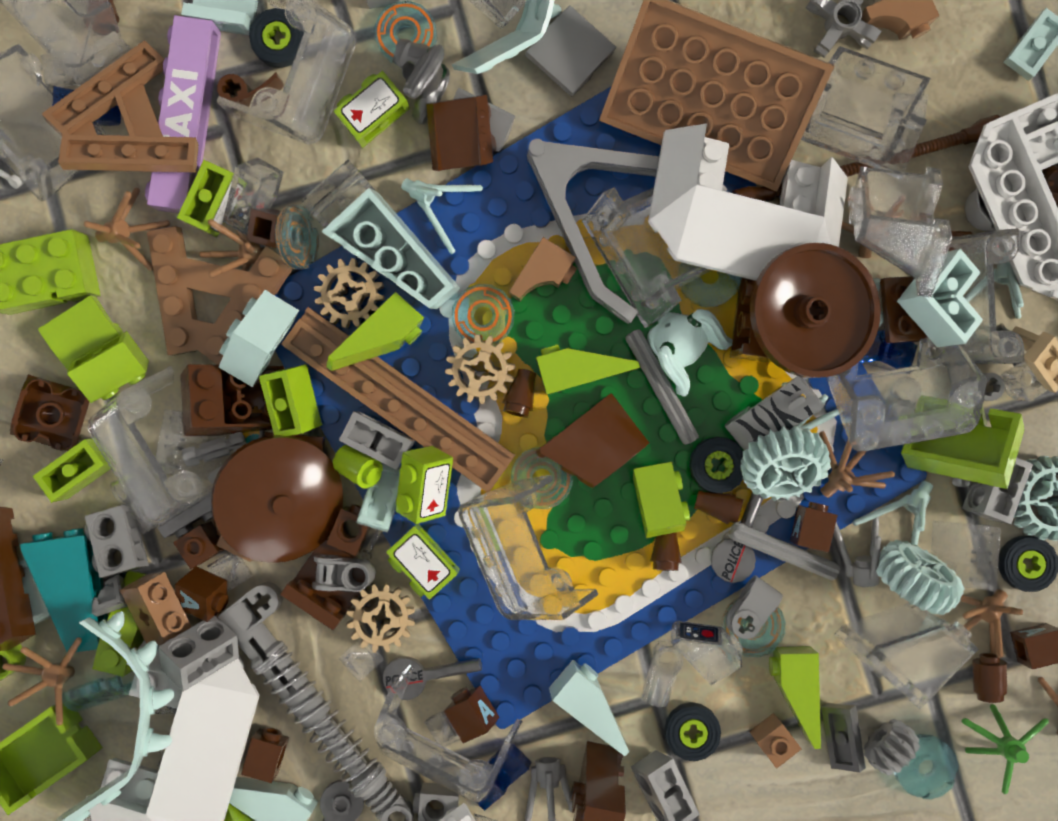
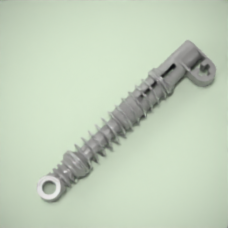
M270 582L262 583L251 589L222 612L217 618L237 635L238 645L251 660L253 672H256V675L262 674L265 678L263 684H270L273 687L271 694H278L281 697L279 704L285 703L288 706L287 714L293 713L296 716L294 723H301L304 726L302 733L315 731L310 738V743L322 740L318 747V753L330 750L325 761L329 763L338 760L334 765L333 771L340 772L345 770L341 781L348 782L352 780L349 786L351 794L354 797L361 798L363 801L366 800V805L368 807L371 806L370 810L376 813L375 816L379 821H392L389 815L396 811L402 812L405 815L404 821H413L414 813L411 802L402 797L400 793L396 794L397 790L395 787L391 788L392 783L390 781L386 782V770L381 762H376L377 758H373L369 763L364 759L363 756L370 748H366L360 754L355 746L362 741V738H359L352 744L348 736L354 732V729L344 734L340 727L346 722V719L338 725L332 718L339 710H335L330 715L327 713L331 709L329 706L331 700L326 702L321 696L323 691L318 692L313 686L316 681L310 682L306 677L308 671L302 672L298 667L300 662L295 663L291 659L293 652L287 653L288 647H286V644L283 641L276 640L263 624V621L281 606L283 596L280 595L281 589L276 584ZM268 593L271 597L268 604L266 603L257 609L258 613L262 616L259 619L245 599H248L253 605L263 595ZM325 744L327 748L321 750L322 746ZM333 753L335 757L328 760L330 755ZM339 763H341L343 767L336 770ZM348 772L351 777L344 779Z

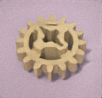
M351 258L349 265L346 266L345 262L339 259L338 268L335 269L328 264L326 267L329 274L327 276L318 275L323 284L322 286L314 287L315 291L321 293V297L315 299V303L325 306L320 312L321 315L328 316L332 314L330 318L332 324L336 325L341 319L343 328H348L351 321L358 328L361 325V319L367 320L371 316L370 313L372 311L375 312L379 308L376 306L377 301H385V297L378 294V290L384 288V284L374 281L379 276L376 271L367 273L369 270L367 263L364 262L358 267L357 260ZM351 273L363 276L367 282H355ZM338 278L335 288L330 290L332 283ZM349 286L357 292L352 294L351 301L342 297L343 294L348 293L347 287ZM370 296L367 305L362 309L361 305L364 299ZM333 305H345L348 315L339 313Z
M480 334L475 335L474 342L472 343L467 337L463 338L464 347L454 345L453 350L457 355L448 356L446 359L449 363L453 364V367L445 370V374L453 375L454 377L448 384L449 386H459L456 393L458 397L464 392L467 393V402L471 403L474 397L477 396L480 403L484 404L488 395L495 401L498 398L497 390L506 393L508 390L503 384L504 381H513L514 377L507 374V371L515 369V364L507 363V359L512 356L511 351L505 353L501 351L504 345L502 341L496 346L493 345V336L491 335L487 338L486 342L482 341ZM481 348L477 356L473 358L463 357L467 351ZM492 352L500 360L502 369L494 366L490 358ZM479 361H483L485 363L484 368L489 370V373L484 372L481 377L476 375V369L471 366L477 365ZM459 369L466 372L470 380L469 385L461 378ZM488 380L498 381L492 387L480 390L482 383Z
M385 582L383 589H378L376 583H372L371 592L363 589L360 591L361 599L352 597L351 602L356 607L355 609H347L346 615L353 617V620L348 621L346 626L347 628H355L351 635L352 640L359 637L362 638L360 644L362 649L369 643L372 644L373 653L377 652L379 646H383L384 650L389 652L391 643L394 642L396 646L400 647L402 646L400 637H410V632L406 627L414 626L415 621L412 618H408V615L413 614L415 610L414 607L405 606L410 601L408 595L402 598L399 597L401 593L400 587L395 588L392 592L389 591V583ZM378 597L377 603L371 607L362 608L366 602ZM390 599L399 605L402 614L392 610L389 606ZM384 604L385 615L389 619H384L382 624H380L379 630H377L376 618L372 616L378 615L379 610H381ZM360 621L370 626L372 629L371 635L363 630ZM392 627L398 628L393 634L383 637L384 633Z

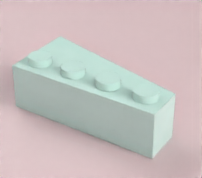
M370 188L362 193L321 231L430 309H438L461 289L383 197Z

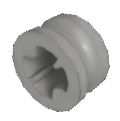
M982 373L975 377V398L978 400H997L1004 393V380L996 373ZM991 380L989 385H993V391L984 394L986 389H982V383Z

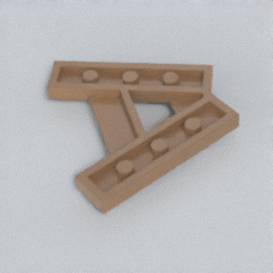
M145 40L42 113L46 122L62 136L58 163L63 170L196 173L199 146L196 137H163L144 85L163 72L164 58ZM118 104L129 136L97 135L93 122Z
M172 226L148 231L147 236L167 354L175 356L199 351L211 361L220 365L223 355L219 351L228 338L226 333L234 320L242 321L245 317L242 314L243 310L252 297L257 300L264 290L276 295L295 266L289 265L276 250L265 246L249 272L232 269L215 277H209L210 271L221 266L187 258L181 227ZM192 289L231 298L214 324L197 320Z

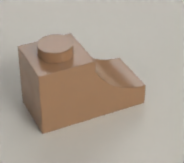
M881 0L866 7L862 11L861 20L875 27L891 30L897 34L899 40L910 35L912 39H915L931 30L930 25L939 17V13L933 0Z
M543 237L510 289L509 295L521 302L526 294L537 287L553 285L559 288L562 282L568 284L577 270L573 266L576 257Z

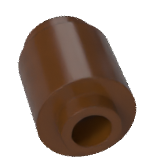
M981 653L979 658L973 659V691L977 693L978 700L988 703H1000L1004 701V695L1007 694V662L998 658L994 653Z

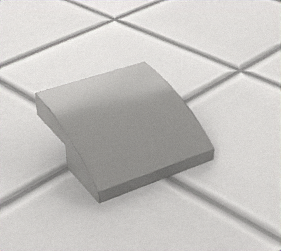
M569 5L547 27L543 37L527 50L525 56L572 97L614 53L616 46Z

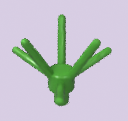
M991 704L990 709L1004 737L999 738L969 719L963 718L962 723L997 744V748L966 747L965 752L968 754L1002 755L1006 758L1007 763L1002 793L1007 794L1009 792L1014 763H1026L1029 760L1025 744L1049 723V720L1047 718L1042 719L1018 740L1011 736L996 705Z

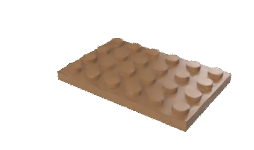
M643 0L599 121L659 145H662L665 130L707 123L705 137L729 143L726 172L777 192L835 66L673 1Z

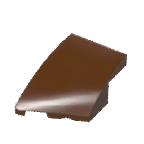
M610 393L563 431L550 439L535 453L541 458L548 457L561 465L562 471L576 476L579 481L593 488L633 458L649 442L613 394Z

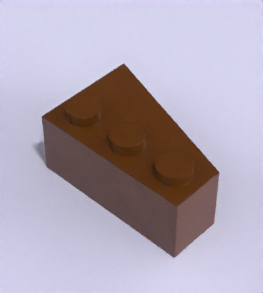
M587 741L579 782L574 781L571 790L570 800L573 801V821L625 820V786L618 785V776H624V766H621L623 755L612 746Z

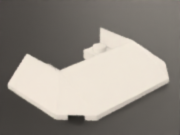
M1058 93L985 124L968 166L1019 285L1055 300H1058V207L1042 170L1058 163Z
M707 123L669 129L663 133L648 223L655 233L659 232L668 245L667 251L674 261L756 281L765 266L777 255L788 249L807 243H826L839 247L848 177L833 157L822 167L791 160L783 178L780 205L722 191L729 143L705 137Z
M144 640L143 643L139 646L138 649H140V648H142V647H144V646L146 645L145 640ZM157 651L154 660L149 664L150 670L147 672L150 677L151 686H154L155 690L169 688L174 691L173 699L165 705L177 709L169 734L172 737V742L165 748L159 770L140 765L130 781L120 789L121 794L104 806L100 802L89 810L92 821H224L260 695L255 685L251 684L240 656L183 692L161 670L159 652ZM135 674L129 695L140 698V680ZM118 758L109 759L101 788L129 770L132 762Z

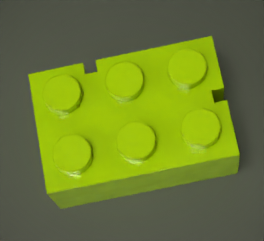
M70 229L0 244L1 314L13 315L66 304L67 300L72 302L84 300L90 295L101 296L88 235Z
M919 396L911 421L914 428L909 427L901 454L907 468L1008 489L1025 431L1022 414L990 408L988 416L991 427H987L983 407Z
M68 697L62 700V725L58 726L56 724L54 704L0 742V805L7 815L13 813L103 748L87 725L83 728L80 727L78 723L83 718Z

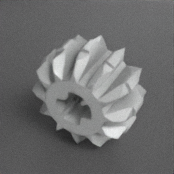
M892 719L888 723L884 722L880 728L875 729V732L868 737L869 741L863 748L865 750L864 756L875 769L885 773L887 776L892 775L894 772L899 773L904 766L909 765L911 759L916 757L915 752L920 748L919 738L901 720Z

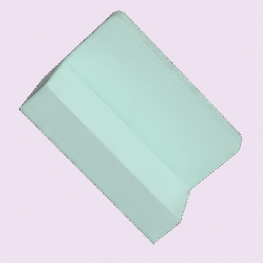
M193 0V4L183 2L181 15L212 20L220 31L249 35L251 24L256 18L258 0Z

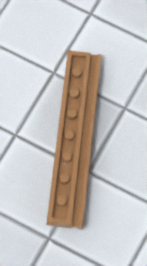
M307 307L304 315L297 321L281 345L423 447L434 446L452 456V467L489 493L515 457V454L378 356L330 371L326 367L328 356L349 335Z

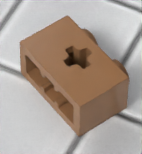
M165 572L146 574L120 589L146 644L150 641H155L158 646L162 645L169 639L178 636L192 627Z

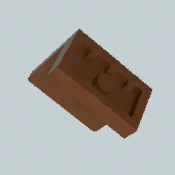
M916 276L889 277L880 280L885 340L887 343L930 341L929 337L897 302Z
M326 539L313 550L296 577L285 586L280 595L334 631L345 617L347 609H350L353 605L351 602L352 597L358 598L360 591H321L312 589V582L316 581L317 563L314 562V555H338L354 558L344 551L327 545L328 539ZM353 568V578L357 582H365L364 571L361 568Z

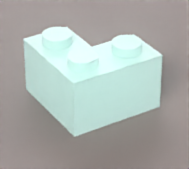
M961 249L932 255L897 302L937 347L966 344L983 319L963 295L981 272Z
M264 290L257 300L252 297L243 310L242 314L245 317L242 321L235 319L226 333L228 338L219 351L223 355L219 368L253 387L259 376L262 375L268 366L276 348L291 328L299 310L267 290Z

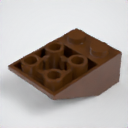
M188 364L181 373L184 436H220L238 432L245 433L272 429L260 379L251 387L220 369L219 365ZM267 366L262 375L284 369V366Z

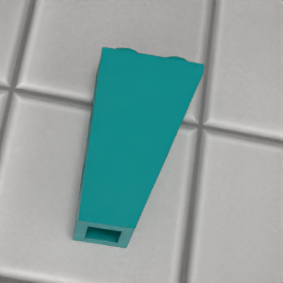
M84 528L63 531L64 536L53 538V532L32 535L33 541L20 544L21 552L66 652H68L77 637H80L82 642L76 652L97 650L100 637L79 623L89 617L98 623L103 619L106 621L108 619L107 613L97 617L92 614L93 600L95 597H98L104 585L103 578L99 577V573L93 567L92 556L94 553L91 542L84 533Z

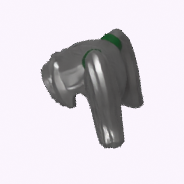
M399 39L393 61L402 68V75L406 79V84L403 88L404 94L412 99H416L412 117L419 124H425L428 119L426 104L439 102L450 80V71L442 64L445 55L444 49L440 44L429 47L426 44L414 43L408 39Z

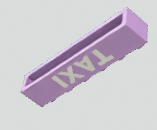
M174 15L173 26H170L168 29L167 38L170 47L168 57H165L163 62L165 82L164 88H161L158 100L161 110L157 122L163 137H196L199 146L196 173H151V180L145 188L147 205L158 211L179 214L203 162L221 31L212 20Z

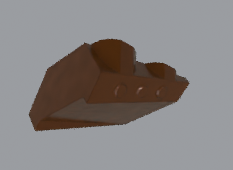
M487 95L426 104L433 171L482 166L493 163L496 141L490 131L491 110Z
M28 374L11 421L10 434L20 441H34L48 445L56 450L69 451L77 445L90 402L79 389Z

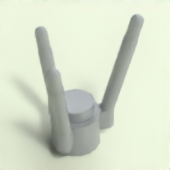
M879 517L872 521L870 556H858L853 564L836 522L833 534L845 565V576L853 577V583L856 586L873 587L878 585L879 576L876 570L879 566L881 537L878 536Z
M555 757L537 759L535 761L536 766L531 767V783L524 821H531L538 782H540V787L546 789L548 821H555L553 788L559 786V781L561 782L569 810L572 812L573 801L570 800L571 791L566 778L565 765H561L560 759Z

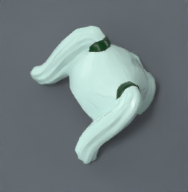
M698 309L690 315L672 312L662 314L658 324L650 329L647 334L649 346L658 357L664 372L675 383L676 394L686 396L690 389V380L684 368L693 364L706 349L708 342L721 350H727L732 346L733 342L725 334L714 314L704 309Z

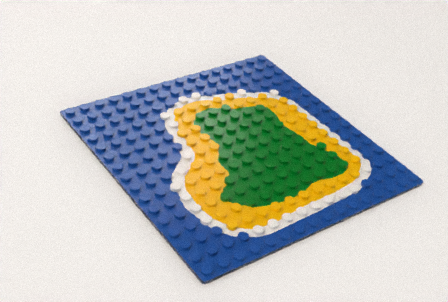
M611 87L493 156V163L475 166L445 184L481 185L483 187L482 191L442 192V196H435L430 204L432 212L455 249V253H449L417 201L396 213L461 288L438 309L428 308L379 272H377L379 276L374 280L384 284V288L378 290V294L384 296L385 301L397 292L424 317L420 326L422 333L411 345L406 342L399 350L378 357L515 454V457L489 493L452 467L446 515L419 523L460 568L459 573L430 600L425 595L421 599L458 661L481 659L482 671L467 673L466 675L474 688L481 685L500 717L496 722L497 727L500 729L509 727L551 702L552 698L549 687L572 660L581 666L584 663L589 665L598 674L678 627L680 623L688 621L742 589L753 576L756 575L760 578L786 563L783 560L753 549L756 558L755 569L744 581L736 583L727 582L716 575L710 561L711 554L719 542L730 538L729 530L733 523L729 522V524H726L700 510L694 509L698 492L708 491L699 487L691 476L689 463L690 456L695 447L705 439L723 437L737 443L725 428V424L743 409L749 406L752 408L781 388L782 383H788L796 375L782 370L772 361L761 362L730 358L731 346L727 350H721L708 342L706 349L693 364L684 368L690 380L688 394L686 396L676 394L699 435L698 439L686 445L680 440L641 367L546 395L536 357L542 356L541 350L544 348L559 345L560 350L569 348L637 361L626 341L628 334L639 329L647 340L648 332L658 324L662 314L672 312L690 315L698 309L708 310L714 314L725 334L732 339L740 277L674 261L667 251L668 245L659 232L655 233L648 223L656 177L587 169L578 172L568 181L566 186L565 199L604 286L638 311L631 323H625L592 299L578 269L568 284L562 282L559 288L553 285L537 287L526 294L521 302L509 295L510 289L543 237L570 253L532 167L527 161L528 148L532 140L540 139L552 143L660 156L661 145L599 121ZM725 171L723 185L727 188L726 192L732 193L733 190L746 186L757 187L754 182ZM343 246L288 277L275 295L299 310L291 328L275 350L285 368L307 364L282 346L281 343L297 321L304 315L307 307L321 315L320 312L325 306L315 303V299L321 297V293L314 290L315 286H322L323 284L318 275L327 276L329 274L326 267L328 264L335 269L338 268L339 259H342L346 266L349 265L351 258L357 260L358 267L365 262ZM369 265V270L367 273L376 271ZM351 273L355 282H367L363 276ZM338 278L332 283L330 290L335 288ZM349 286L347 287L348 293L343 294L342 297L351 301L352 294L357 292ZM477 287L493 288L503 294L510 304L512 312L510 326L507 332L500 339L492 342V344L496 346L502 341L504 345L501 351L503 353L511 351L512 356L507 359V363L515 364V369L507 371V374L514 377L513 381L518 369H526L536 373L533 411H529L528 418L514 416L503 411L505 406L503 400L507 392L503 393L497 390V400L493 401L488 395L484 404H481L479 397L475 396L470 403L467 402V393L464 392L459 397L456 395L459 389L458 385L449 386L448 384L454 377L453 375L445 374V370L453 367V364L449 363L446 359L448 356L457 355L453 347L458 345L463 348V338H465L456 326L455 308L459 299L471 289ZM478 290L467 295L458 309V322L464 321L470 331L482 335V341H486L490 335L493 338L499 336L508 322V309L502 310L500 304L494 298L484 296V290ZM486 290V294L496 297L503 305V308L507 307L504 300L498 294ZM370 296L364 299L361 305L362 309L367 305ZM488 300L497 307L499 318L492 329L479 331L470 325L467 318L468 310L475 301ZM377 301L376 306L380 307L385 301ZM479 303L471 311L472 322L480 328L492 325L496 317L494 308L487 303ZM333 305L339 313L348 315L345 305ZM332 314L328 316H321L330 322ZM341 319L335 325L349 336L357 329L353 321L350 322L348 328L342 327ZM361 319V325L366 321V319ZM463 323L459 324L465 334L475 339V335L467 331ZM481 348L471 349L463 357L473 358L479 354ZM492 352L490 358L494 366L502 369L500 360ZM479 361L477 365H471L472 368L476 369L477 376L481 377L484 372L489 373V370L484 368L485 363L483 361ZM861 361L838 375L822 378L802 377L818 398L823 394L828 396V399L824 402V408L813 414L803 425L841 407L843 409L841 414L811 429V433H818V435L821 431L826 433L837 464L840 462L848 438L853 437L855 441L846 465L870 437H875L876 440L851 471L855 477L893 471L895 476L876 480V482L886 484L884 489L851 485L853 487L852 492L838 490L830 498H827L820 490L829 481L827 477L821 479L820 486H813L811 493H801L800 498L795 495L791 496L788 500L784 497L779 498L777 501H774L771 497L763 499L753 524V529L807 550L809 548L790 542L798 505L808 507L810 501L828 505V512L838 515L836 522L841 530L853 523L855 519L872 512L927 478L926 471L907 468L901 454L906 437ZM307 364L322 422L320 428L335 453L342 446L346 445L339 441L353 411H360L405 434ZM459 369L461 378L469 385L470 380L466 372ZM665 373V375H666V377L668 378V380H669V382H670L672 388L674 389V391H675V393H676V385H675V383H674V382L667 376V374ZM488 380L481 384L480 390L488 389L498 381ZM504 381L503 384H504V385L507 387V389L509 390L510 387H511V385H512V383H513V381H512V382H505V381ZM612 393L648 440L649 444L593 488L579 481L576 476L570 475V483L566 493L555 503L540 506L531 504L523 499L514 484V471L519 460L525 454L541 448L604 397ZM415 441L411 450L424 447ZM534 453L523 460L519 467L523 468L527 461L534 457H537L538 455ZM548 457L534 459L526 465L524 470L518 469L517 472L519 489L528 499L535 502H541V497L553 494L560 484L566 486L567 473L561 470V465ZM723 457L719 460L711 459L713 464L711 471L713 473L716 470L721 472L725 470V467L722 465L725 461ZM538 462L551 464L557 472L555 487L546 493L533 491L527 483L529 468ZM672 462L673 470L680 472L683 489L678 491L681 502L686 501L688 504L690 520L686 521L684 531L677 532L682 563H679L678 571L653 570V562H650L656 536L646 538L633 481V470L636 468ZM538 465L531 470L530 482L535 488L545 490L553 484L554 473L548 466ZM832 468L827 471L828 475L832 472ZM744 479L732 491L725 492L736 494L737 498L743 499L738 523H741L752 494V490L747 487ZM353 483L364 501L367 489H363ZM561 487L554 496L543 499V502H549L557 498L563 492L564 487ZM395 511L389 531H382L392 547L416 524Z

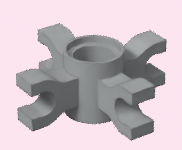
M810 0L806 9L826 19L825 30L827 33L814 50L815 53L825 58L837 40L843 39L848 35L865 49H868L876 41L882 31L861 20L862 9L860 6L864 0H842L838 4L832 0ZM837 15L845 16L849 24L841 23Z

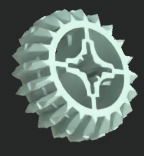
M797 425L791 430H787L784 426L777 432H773L770 429L768 435H758V441L749 442V449L742 451L743 458L740 460V468L744 482L754 495L760 494L762 499L771 497L774 501H777L779 498L784 497L788 500L791 496L795 495L800 498L801 493H811L813 486H820L821 479L828 477L827 471L831 468L830 453L822 438L819 437L818 433H811L809 428L800 430Z
M1040 456L1038 460L1028 459L1026 461L1033 464L1014 515L1016 519L1013 524L1018 528H1023V532L1026 535H1034L1039 540H1047L1048 538L1049 540L1057 541L1058 480H1056V475L1058 476V456L1051 458L1049 456ZM1030 505L1036 506L1038 515L1042 516V522L1034 515Z
M901 540L890 541L881 550L879 566L876 570L878 576L882 577L883 583L889 585L891 591L900 595V598L907 600L910 605L914 604L922 611L927 610L931 614L944 615L949 613L961 601L960 598L964 594L963 591L965 589L961 579L956 576L954 570L947 567V563L940 561L937 556H933L918 545H911L908 541L902 542Z

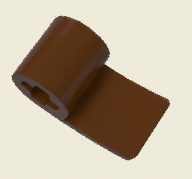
M274 73L261 86L251 90L240 76L227 74L219 80L217 92L233 110L245 111L269 100L284 87L280 76ZM239 88L240 90L237 91L238 95L232 97L231 95H235L234 90Z

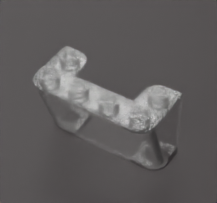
M929 338L920 339L917 365L857 375V363L843 373L826 377L850 446L856 451H869L971 432L978 425L981 417L987 385L986 376L960 344L943 346V351L938 356L927 357L930 349L936 345Z

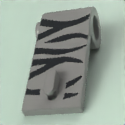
M796 376L752 408L749 406L737 413L725 424V428L741 448L746 450L749 449V442L758 441V435L766 436L769 434L770 429L773 432L780 431L783 426L787 430H791L794 426L824 408L825 405L805 380L800 376Z

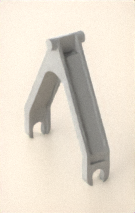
M540 139L532 140L528 148L527 161L532 167L570 253L576 257L575 264L589 295L627 324L631 323L638 311L604 286L565 199L566 186L568 181L578 172L587 169L656 177L659 156L552 143ZM723 185L722 191H727V188Z

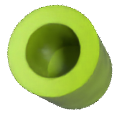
M348 445L342 446L333 459L334 469L363 489L372 487L381 478L382 463Z

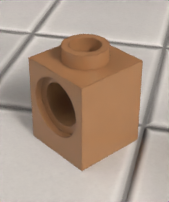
M774 713L749 731L776 769L802 750Z

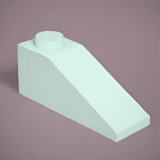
M572 660L549 687L552 701L622 755L626 756L629 753L628 747L597 680L598 674L589 665L584 663L581 666Z
M236 777L229 803L255 821H307L318 801L308 789L297 787L291 783L275 781L268 783L253 778Z

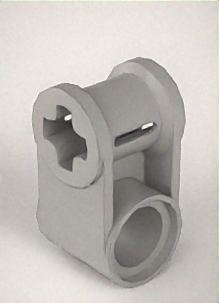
M314 555V562L317 563L316 581L312 582V589L359 592L373 582L376 570L373 563L366 559L346 558L338 555ZM353 568H361L364 571L365 582L360 583L353 578Z
M753 576L744 586L739 598L727 613L726 625L728 629L742 639L755 637L768 617L780 604L783 597L782 593L758 576ZM740 617L748 622L746 628L737 623Z

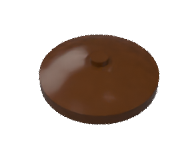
M807 243L780 253L761 271L751 295L750 320L754 336L760 348L775 365L790 374L800 377H830L852 368L871 348L880 323V299L872 276L854 255L831 244Z
M271 435L261 437L237 449L221 466L214 480L211 492L212 515L224 540L243 556L267 563L295 560L315 550L330 535L343 505L342 482L339 473L333 467L332 461L314 444L294 436Z

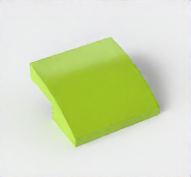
M93 295L88 296L38 328L48 346L67 370L72 361L123 333L119 325L111 321L97 297Z

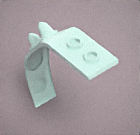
M526 0L522 17L514 32L453 63L452 67L454 70L479 74L492 69L494 65L505 59L518 55L520 51L535 44L543 37L550 19L560 15L561 6L555 4V0Z
M122 611L115 613L108 621L103 619L98 623L89 617L79 623L110 644L124 657L140 680V717L134 758L129 770L60 815L55 821H83L91 814L89 812L91 808L100 802L104 806L121 794L120 789L134 776L143 756L147 757L150 752L160 751L168 747L172 742L170 735L154 733V728H149L150 717L155 714V710L167 705L174 697L172 689L155 690L154 686H151L147 671L150 670L149 664L156 656L158 644L155 641H150L140 649L135 647L131 649L120 639L122 634L119 631L124 626L125 621Z

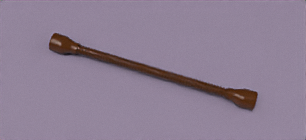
M993 115L982 118L960 132L840 166V168L848 177L960 144L977 143L983 126L1001 117ZM783 183L780 184L777 192L764 186H746L735 189L732 193L769 202L774 200L775 197L781 196Z

